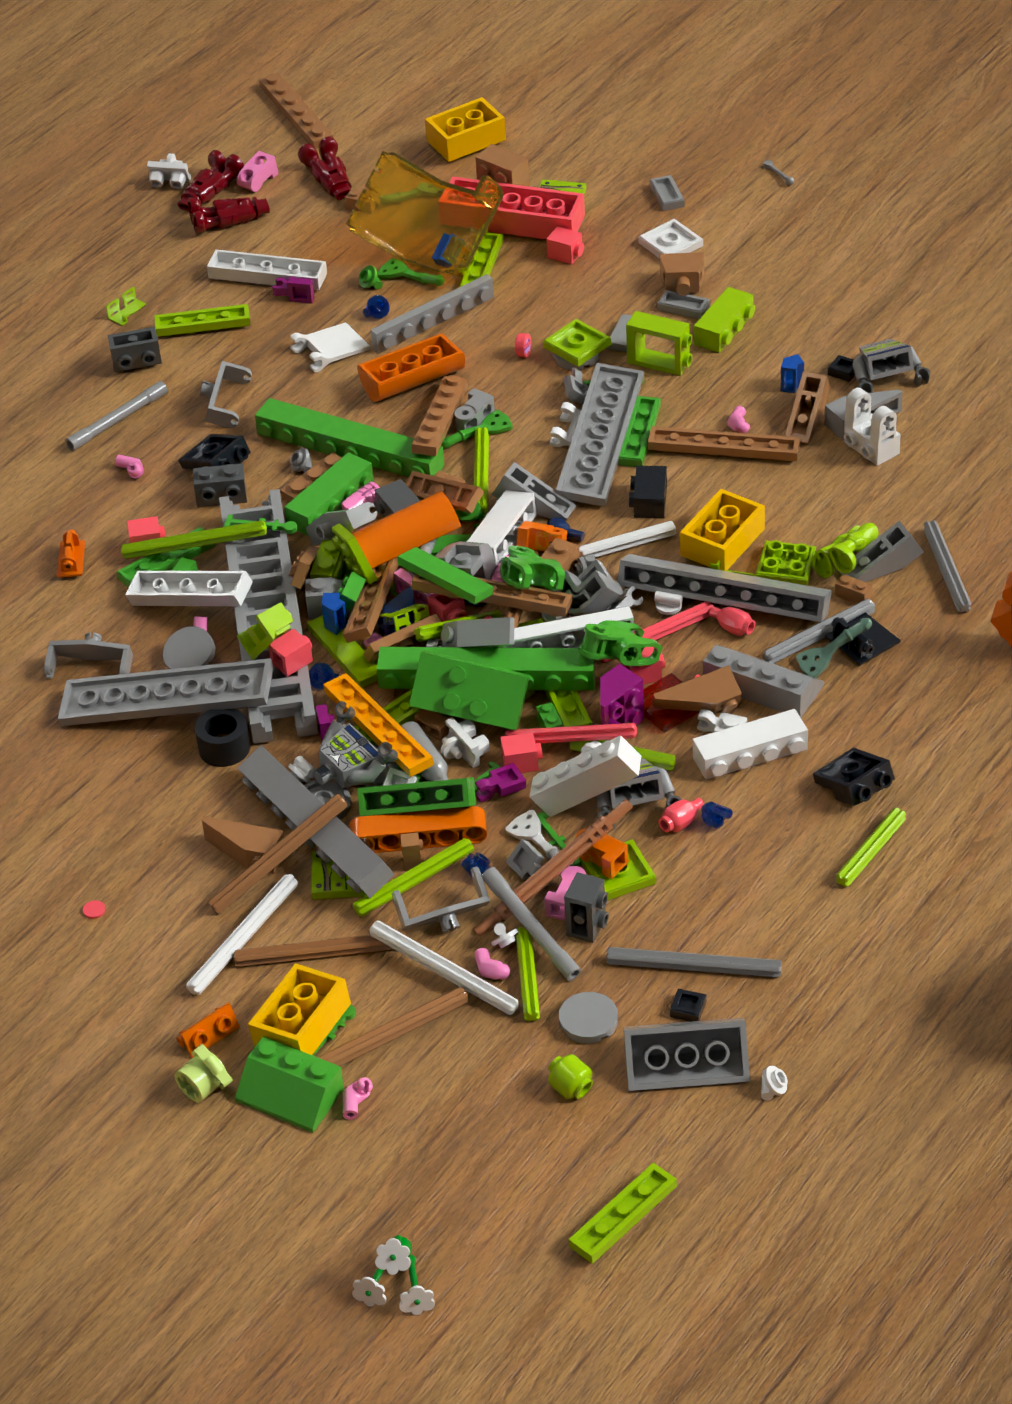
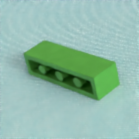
M348 452L284 507L286 522H295L297 524V531L309 536L306 527L326 512L342 510L341 505L346 498L367 483L374 482L372 463Z
M474 777L357 788L360 816L476 805Z

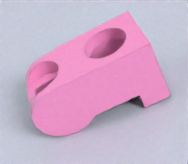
M258 151L237 176L238 186L257 192L262 187L263 182L269 177L275 178L279 174L275 156Z
M570 866L561 873V883L556 893L548 891L544 898L545 916L565 921L564 896L576 873L586 874L584 869L578 866Z

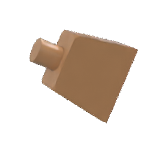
M704 252L659 254L660 277L665 291H675L680 296L700 291L704 278Z

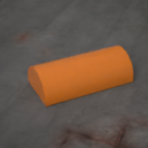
M441 333L358 364L357 369L367 395L371 400L377 402L463 369L465 367V354Z
M440 491L351 534L355 536L373 569L414 547L422 546L460 528L461 524L449 499Z

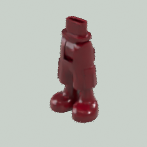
M324 137L319 143V155L311 144H305L300 147L298 157L301 163L312 168L311 173L316 181L322 184L325 190L337 200L344 199L352 186L346 173V166L339 157H336L338 151L336 140L333 137Z
M211 151L208 155V163L211 169L206 168L198 173L185 192L181 194V200L177 203L178 207L189 211L188 198L190 197L197 198L201 206L204 203L210 202L214 195L227 187V182L237 178L244 166L240 157L231 154L226 159L220 151Z
M249 197L214 200L213 207L206 208L201 207L197 198H188L190 220L196 234L204 233L206 230L216 226L225 228L247 223L252 219L260 218L261 214L270 213L266 198L257 200L256 197H252V201Z

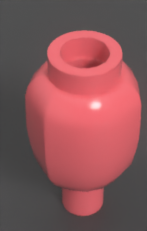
M717 607L710 609L709 615L718 619L719 625L736 636L750 635L755 629V620L751 619L750 614L734 607H725L722 610Z
M696 798L690 802L682 799L673 803L663 811L662 817L659 818L660 828L666 833L670 831L680 832L695 820L697 811L704 807L703 800Z

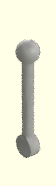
M771 160L764 161V168L774 171L785 180L787 185L794 184V178L788 177L773 166Z

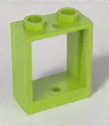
M639 311L634 312L626 324L627 363L681 376L686 367H690L692 362V353H690L692 334L689 332V323ZM645 334L673 340L675 355L646 349Z

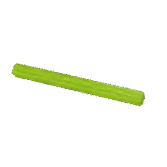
M260 520L127 543L122 545L121 554L124 559L259 537L266 535L267 526L265 521Z

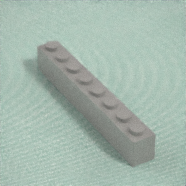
M632 554L622 558L619 566L618 583L624 587L634 586L635 589L652 592L661 591L682 595L690 599L822 622L829 612L831 590Z
M262 745L238 767V770L244 775L241 781L252 792L257 789L256 795L266 806L272 803L273 806L270 809L281 820L286 817L288 820L285 823L292 831L324 805ZM337 817L333 818L305 842L311 849L315 846L318 848L315 853L326 864L332 861L334 864L331 868L342 879L347 876L349 879L346 883L357 894L363 891L371 898L395 875L384 861Z

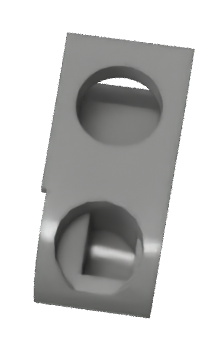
M473 388L468 393V401L465 405L458 407L454 412L457 432L458 430L481 425L485 417L495 411L494 396Z

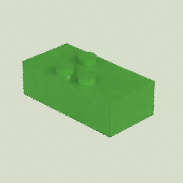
M424 650L420 654L409 706L516 730L519 727L530 675Z

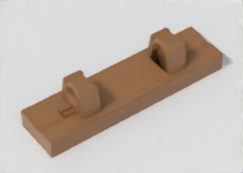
M412 471L405 483L420 501L441 491L449 499L454 509L466 513L474 511L477 502L484 494V491L478 486Z

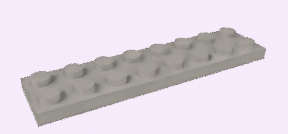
M596 363L555 493L568 500L605 507L619 461V455L642 386L644 371Z
M271 658L67 680L58 721L61 726L204 712L211 709L224 710L267 705L274 665Z

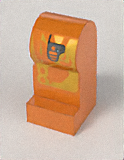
M524 521L518 527L516 546L545 552L555 538L567 541V530L552 525Z
M585 829L580 830L576 834V837L580 835ZM605 835L581 855L579 859L585 862H593L602 867V874L613 879L629 862L628 845L609 835Z

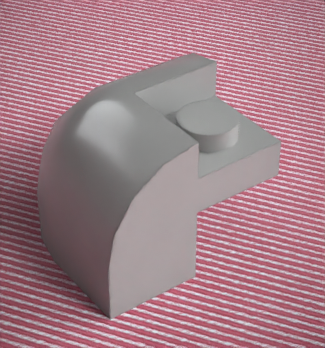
M454 542L441 549L435 556L477 578L489 580L496 569L492 548L487 543Z
M597 559L578 577L565 570L563 590L556 591L572 594V604L568 613L573 616L605 611L623 594L620 584L612 579L603 563Z

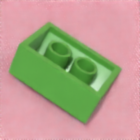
M263 1036L247 1057L235 1101L314 1133L344 1091L342 1070L338 1065Z

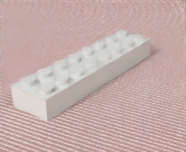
M215 250L207 265L208 278L271 286H276V278H284L287 281L290 277L312 279L313 289L320 290L327 275L326 261Z
M137 571L125 596L132 606L241 607L253 581L247 571Z
M628 606L514 628V645L500 648H579V645L583 642L586 624L598 625L605 620L634 623V617Z

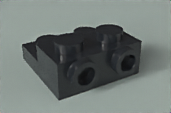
M210 434L178 461L183 469L241 464L248 458L251 452L244 436Z
M854 747L813 773L816 784L832 789L836 800L852 806L868 801L873 793L883 788H888L892 781L895 780L890 760Z

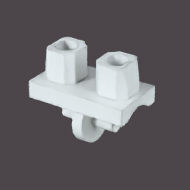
M169 153L167 160L160 159V162L148 161L147 169L150 174L149 181L152 187L161 188L164 180L170 181L169 183L172 188L182 189L185 182H190L191 180L187 163L176 160L175 154Z
M453 717L446 720L449 733L447 737L442 739L441 754L446 759H460L463 757L472 768L479 766V757L490 751L489 740L484 735L472 739V737L476 736V728L469 719L457 723Z

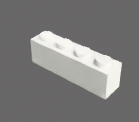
M505 490L466 542L489 544L492 548L497 567L498 563H501L508 554V547L516 544L518 527L524 521L532 522L536 517L534 493Z
M795 709L693 738V759L705 780L808 750V729Z
M620 735L610 741L603 742L589 751H584L566 762H561L545 772L538 773L532 779L529 797L546 814L552 817L638 777L641 755Z

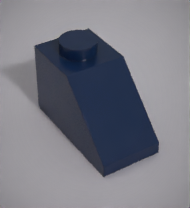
M411 587L406 588L383 606V614L393 613L415 605L414 593ZM410 611L408 612L409 621L412 625L414 624L415 618L414 612ZM405 615L397 616V619L405 617ZM386 617L378 618L379 634L388 636L396 632L393 618H391V622L389 619L387 622ZM406 625L399 627V630L405 628Z

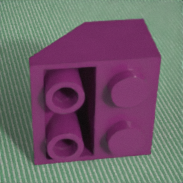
M618 664L600 677L601 725L635 723L638 725L644 719L643 679L621 664Z

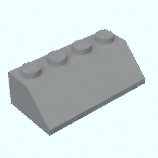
M716 644L703 660V675L729 665L742 693L741 698L780 712L795 709L800 718L824 686L823 680Z
M743 1018L623 1027L629 1091L750 1082L746 1021Z

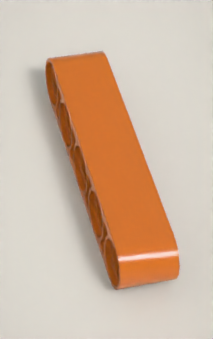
M478 806L361 816L352 819L348 826L374 853L402 851L400 834L418 832L419 839L423 841V849L451 846L463 838L469 839L472 844H477L487 838L485 811Z

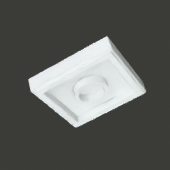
M676 219L638 236V243L659 259V254L690 253L703 247V239Z

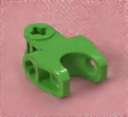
M508 547L509 557H504L500 566L501 577L507 584L520 590H528L530 585L545 587L551 591L563 590L565 572L558 561L542 559L534 550L527 547Z
M605 620L598 625H585V635L582 644L579 645L578 652L590 659H616L623 665L642 666L658 662L663 647L654 639L642 638L645 631L635 623ZM645 647H654V651L649 657H642V651Z

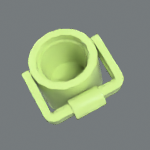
M203 1044L191 1052L193 1058L178 1069L174 1075L181 1091L189 1099L197 1103L202 1102L218 1087L223 1090L233 1081L222 1062Z

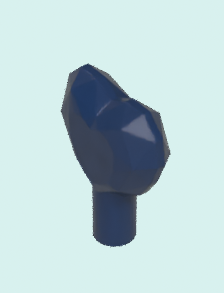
M551 518L547 522V525L567 530V538L580 542L584 539L585 532L571 529L570 525L562 518Z

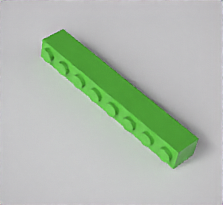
M269 398L255 414L257 434L326 454L333 452L340 457L349 452L371 462L372 467L409 477L412 471L434 476L445 466L443 446L440 447L436 456L412 453L414 438Z
M379 648L377 663L379 689H413L420 654L424 650L529 674L527 690H594L595 659L582 656L578 652V648Z

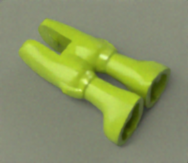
M865 523L862 526L856 525L845 534L837 536L832 544L819 549L812 560L815 572L823 578H829L835 573L836 568L843 574L853 571L856 566V557L853 552H860L878 538L877 526L873 523Z

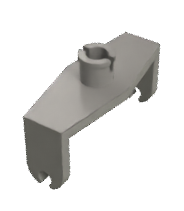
M222 361L215 384L203 380L200 396L211 398L205 422L227 428H235L238 425V414L215 407L222 379L241 384L249 383L252 376L250 369Z
M365 502L349 510L323 513L306 527L313 546L320 545L323 540H332L335 537L332 527L338 523L351 533L357 527L373 521L377 517V511L371 513L369 508L375 505L371 502Z
M91 632L86 633L85 640L49 641L44 674L46 678H53L58 656L93 661L121 660L119 674H128L131 669L133 653L130 645L103 642L102 636L94 632L92 638Z
M476 866L471 869L472 880L479 898L447 906L411 919L408 917L399 890L393 891L392 898L403 931L439 921L442 933L449 932V929L452 931L460 927L456 918L457 915L487 906L490 899L479 868Z

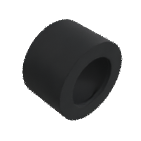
M211 709L197 719L195 733L198 751L205 763L216 767H227L241 762L248 755L250 741L245 716L236 709ZM230 733V734L227 735V736L214 737V736H216V735H218V734Z

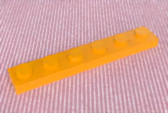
M347 673L323 684L324 692L336 704L341 701L346 703L345 713L350 706L354 708L355 716L352 720L378 746L383 742H388L392 745V749L398 753V758L395 762L410 777L434 765L433 757Z

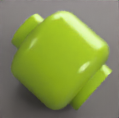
M573 1054L566 1055L563 1058L561 1056L556 1057L548 1067L550 1071L548 1076L549 1085L568 1100L573 1098L581 1099L593 1085L591 1068Z

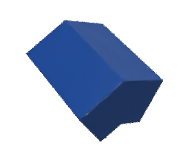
M443 233L432 256V260L436 265L450 268L464 240L454 234Z
M798 354L783 359L781 365V392L796 393L804 371V361Z
M323 593L322 612L324 628L337 635L347 625L345 602L340 599V593Z

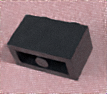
M636 465V475L631 476L630 490L634 492H629V507H634V518H665L667 466Z

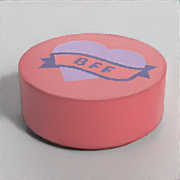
M519 333L516 337L515 352L518 357L528 358L530 355L531 337L528 333Z

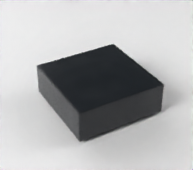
M838 355L828 367V375L850 382L855 376L853 369L854 359Z
M678 989L670 1008V1017L690 1022L700 1021L707 1002V994Z

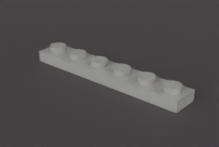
M486 274L371 329L373 349L380 353L494 298L493 278Z

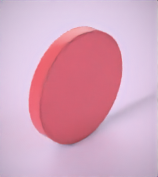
M98 900L90 901L84 905L83 913L90 919L99 918L105 913V905Z

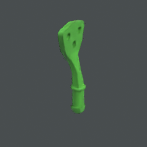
M395 258L387 261L378 271V278L380 279L404 276L419 281L422 284L428 283L435 284L436 286H441L445 282L444 277L441 275L414 272L403 261Z
M495 410L485 417L481 425L458 430V432L444 438L441 446H443V449H449L450 446L460 441H465L467 438L475 435V430L478 427H486L488 434H499L512 430L513 425L506 414L500 410Z

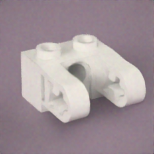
M861 388L853 389L846 399L844 442L876 466L900 454L901 434L896 431V413L886 406H881L872 414L871 395Z

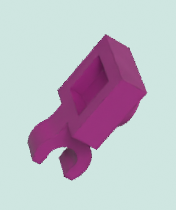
M290 277L287 281L284 278H276V286H272L273 295L289 296L290 302L313 303L315 297L312 279Z
M512 763L489 771V778L476 781L475 785L479 791L475 792V795L480 802L489 800L496 792L503 797L525 789L526 779L516 765Z

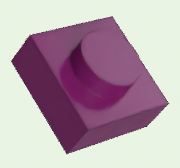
M326 704L315 706L322 741L333 719H335L334 714H328Z

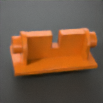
M72 529L67 530L63 534V542H60L57 577L83 575L86 542L85 540H79L78 534Z
M228 1002L222 1007L215 1008L214 1012L187 1030L180 1031V1036L176 1040L182 1048L186 1046L190 1057L193 1058L191 1052L199 1045L203 1044L208 1049L240 1026Z

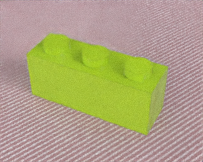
M727 287L694 325V345L720 353L726 345L730 344L735 334L742 330L743 325L748 319L753 317L755 313L753 294Z

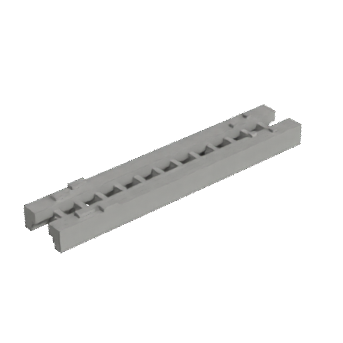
M269 490L268 500L262 501L261 507L240 509L239 505H233L229 496L219 497L223 527L228 514L233 515V519L259 521L260 518H265V522H274L276 519H279V523H285L280 490ZM267 529V533L264 536L225 542L229 571H247L253 581L241 607H234L238 634L257 624L258 621L255 618L257 615L281 602L293 618V622L290 624L291 628L287 632L295 629L303 636L296 590L294 586H291L293 577L289 576L292 565L285 531ZM239 641L241 660H252ZM269 648L264 650L255 660L269 659ZM308 665L288 677L275 666L273 667L267 705L248 707L253 744L274 741L270 719L295 716L298 737L318 734Z

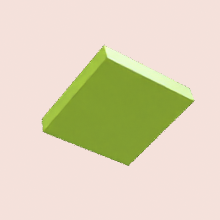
M340 523L333 526L332 532L335 537L332 538V541L338 551H342L346 557L343 561L348 570L365 578L369 584L378 580L355 536Z
M765 540L756 577L808 586L816 546H809L803 543H784L778 540Z

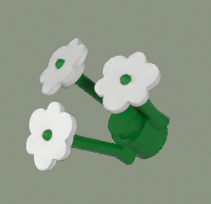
M400 1235L389 1239L386 1245L381 1244L377 1247L378 1256L375 1259L377 1269L373 1277H363L361 1281L355 1280L353 1282L354 1290L352 1295L356 1300L364 1301L370 1307L374 1306V1304L383 1305L386 1302V1296L383 1294L385 1288L378 1284L383 1271L387 1269L389 1274L395 1275L398 1270L405 1271L409 1269L411 1288L409 1292H403L400 1295V1310L405 1313L412 1311V1314L420 1315L423 1310L428 1311L435 1306L433 1291L424 1290L422 1286H418L415 1268L416 1257L411 1255L412 1244L407 1238Z

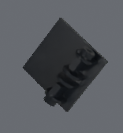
M866 612L848 623L844 618H834L831 623L833 631L825 635V638L832 642L844 629L852 627L861 621L860 619H871L872 626L868 631L865 630L854 637L852 641L839 647L842 652L858 665L866 663L901 642L899 638Z

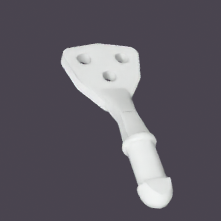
M529 810L516 817L505 828L507 834L512 837L533 841L541 847L548 859H552L559 853L558 848L552 846L542 836L541 822L535 810Z

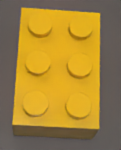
M483 97L425 118L427 142L448 162L471 153H476L491 144L496 145L506 140L505 117Z
M720 489L680 532V556L710 567V563L717 564L720 560L719 570L727 571L764 531L765 505Z
M295 963L248 1023L254 1047L265 1036L313 1055L351 1004L345 979Z

